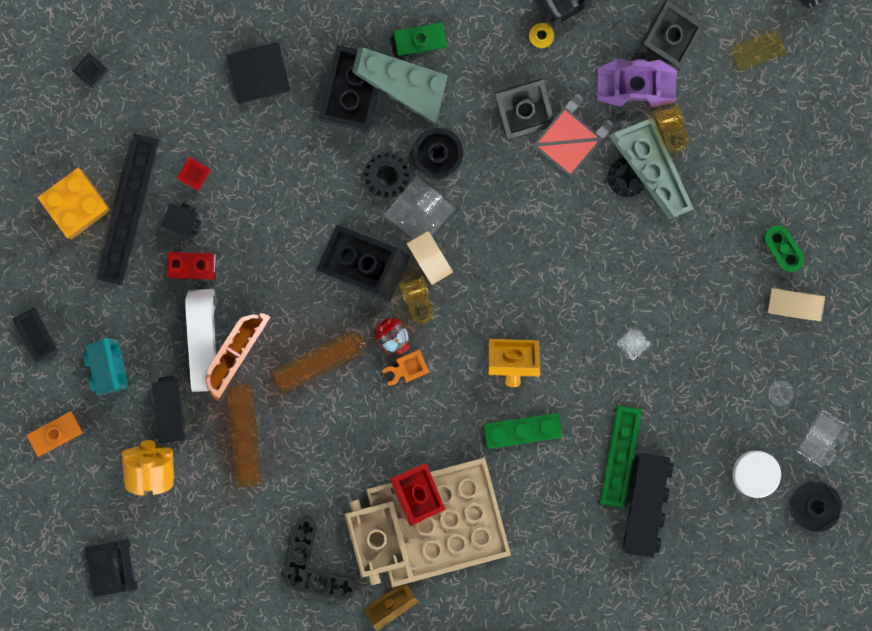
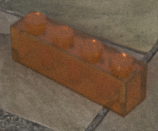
M254 384L228 386L226 388L236 486L240 488L263 485Z

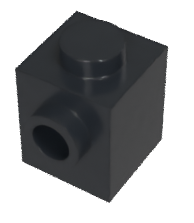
M169 203L161 227L192 238L193 234H198L202 221L199 220L200 215L195 213V207L182 203L181 207Z

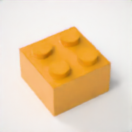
M80 168L75 169L37 197L64 235L70 240L112 211Z

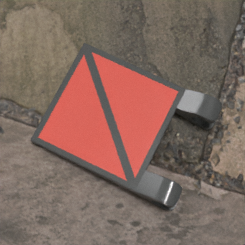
M578 94L573 95L533 144L536 149L570 177H572L614 127L612 122L605 120L595 132L574 115L573 112L583 102V98Z

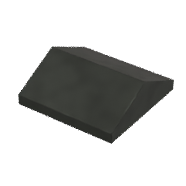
M665 0L642 45L652 54L681 69L705 25L670 1Z
M543 78L495 92L498 110L507 139L547 128L554 120ZM544 120H549V121H545V122H542V123H539V124H535V123H538V122H541V121H544ZM531 124H535V125H532V126H529V127H526V128H522V129H519V130H516V131H512V130H515V129H518V128H521V127H525V126H528V125H531Z

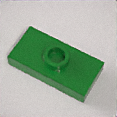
M443 22L394 31L398 57L447 48Z

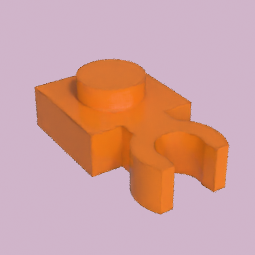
M420 350L396 359L399 367L389 366L382 370L383 374L388 371H392L395 374L394 380L388 382V386L395 385L400 377L403 376L407 383L430 373Z

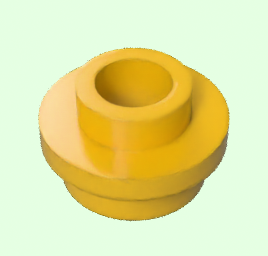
M538 23L531 28L529 39L535 47L546 48L554 40V31L546 23ZM544 31L547 37L541 40L537 37V33Z

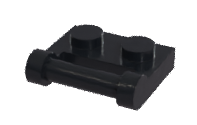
M130 539L85 547L93 597L138 589L137 581H134L129 547H131ZM119 549L124 584H118L112 553V550Z

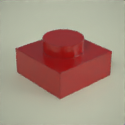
M189 157L177 179L200 191L212 170Z

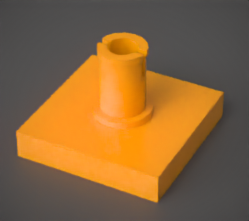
M489 339V375H506L505 384L509 387H518L521 384V376L540 377L539 340Z

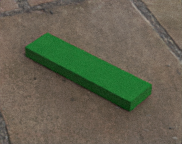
M617 405L600 504L625 509L642 409Z

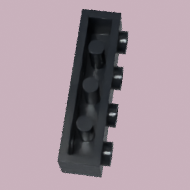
M638 452L622 547L623 553L654 558L655 553L660 551L661 538L657 537L659 528L664 527L665 513H662L663 503L668 502L670 488H666L667 478L672 477L674 463H670V457Z

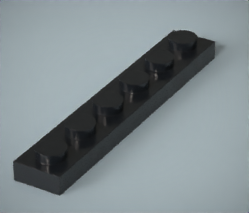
M134 133L97 280L123 286L160 142L159 139Z

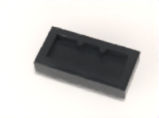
M35 307L12 319L36 364L59 352Z

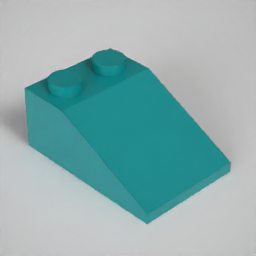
M106 338L85 346L87 352H83L86 367L90 366L92 376L89 377V384L92 392L96 391V395H104L129 389L117 339Z

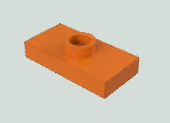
M70 411L26 436L37 456L40 457L83 434V431L73 412Z

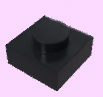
M88 52L72 72L93 89L107 73L108 69Z

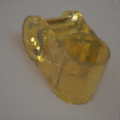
M676 103L672 108L662 111L654 110V118L667 150L673 154L683 152L688 145L689 137L679 104ZM675 135L681 137L683 145L674 147L670 143V137Z
M420 275L419 279L407 283L399 282L413 321L419 325L430 323L433 318V308L424 276ZM422 306L429 310V316L424 320H420L415 316L416 309Z

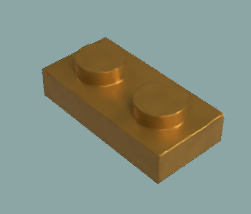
M408 584L396 586L363 610L373 627L378 631L419 602Z

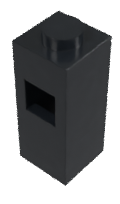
M173 376L158 377V382L152 383L159 443L186 440L179 380H173Z

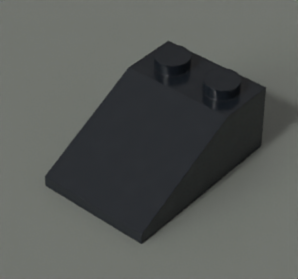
M336 225L316 270L365 293L390 302L410 256L399 248Z

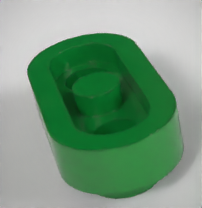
M779 225L769 228L764 235V242L779 267L786 272L799 270L804 263V255L789 231ZM774 234L781 236L780 243L773 242L772 237ZM788 255H792L795 259L792 265L786 262Z

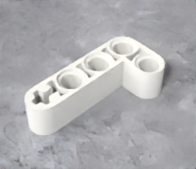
M214 289L188 290L186 296V322L192 392L208 391L206 373L216 356Z

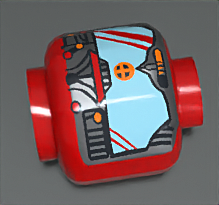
M388 317L375 328V340L386 354L397 353L401 355L410 347L408 342L411 340L412 334L401 319Z

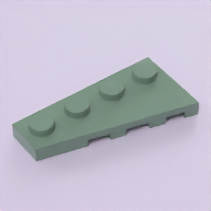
M358 48L352 73L377 89L383 90L389 97L403 103L409 110L424 117L426 121L436 124L448 75L366 48Z
M653 118L609 136L669 220L694 209Z

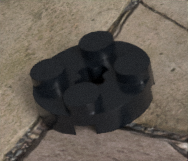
M807 482L794 492L790 501L791 514L800 527L809 531L823 532L832 528L838 522L842 501L838 492L832 486L823 482ZM813 500L822 502L823 505L820 506V513L810 511Z

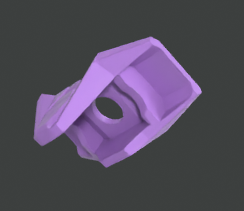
M644 59L633 61L613 60L598 68L597 100L621 107L628 100L648 101L651 107L675 103L677 70L661 60L650 62ZM638 76L644 80L645 85L642 90L635 91L631 88L630 80L633 77Z

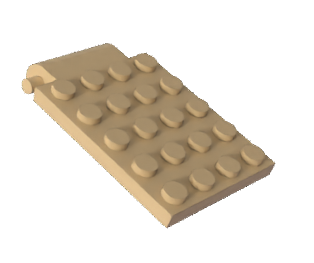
M485 457L430 472L446 510L413 526L408 524L392 483L366 489L370 507L361 509L359 499L349 502L351 512L344 515L361 578L369 576L371 585L381 583L378 573L387 571L391 587L511 556Z

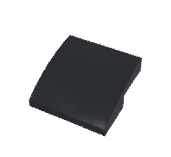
M279 43L267 44L227 55L238 104L290 92Z

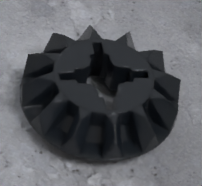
M625 158L618 159L611 165L608 171L607 178L610 188L614 193L622 197L638 195L643 191L645 185L640 178H635L630 181L629 188H627L626 181L617 178V176L624 175L627 166H629L631 175L637 176V174Z

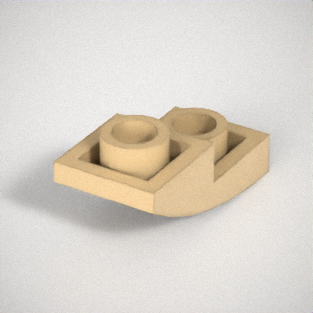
M428 230L407 242L408 247L431 285L453 273Z
M772 288L768 313L822 321L825 296Z

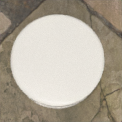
M749 451L742 454L736 460L732 470V477L735 486L740 492L753 498H762L773 493L778 487L781 480V469L776 459L770 454L762 451Z

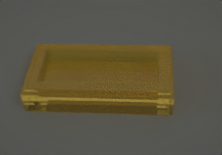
M778 30L730 48L739 71L787 53Z

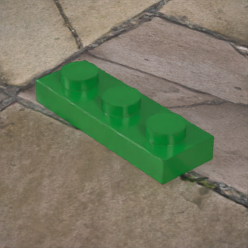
M559 413L484 424L487 449L562 438Z

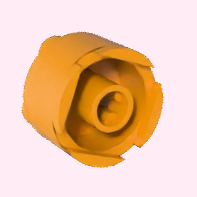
M145 440L140 443V446L122 451L124 487L128 492L144 495V491H153V495L166 492L173 487L174 462L173 450L171 448L155 445V442L152 440Z

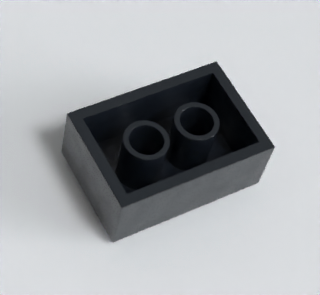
M337 45L320 112V122L369 133L380 89L352 73L358 50Z

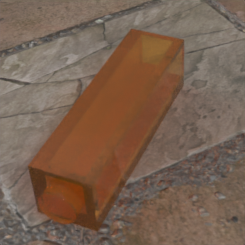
M351 331L272 371V374L282 394H286L365 354L363 348L367 346L360 333L355 335L354 331Z

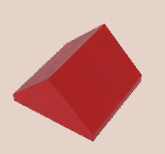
M426 463L390 478L409 526H413L446 510Z

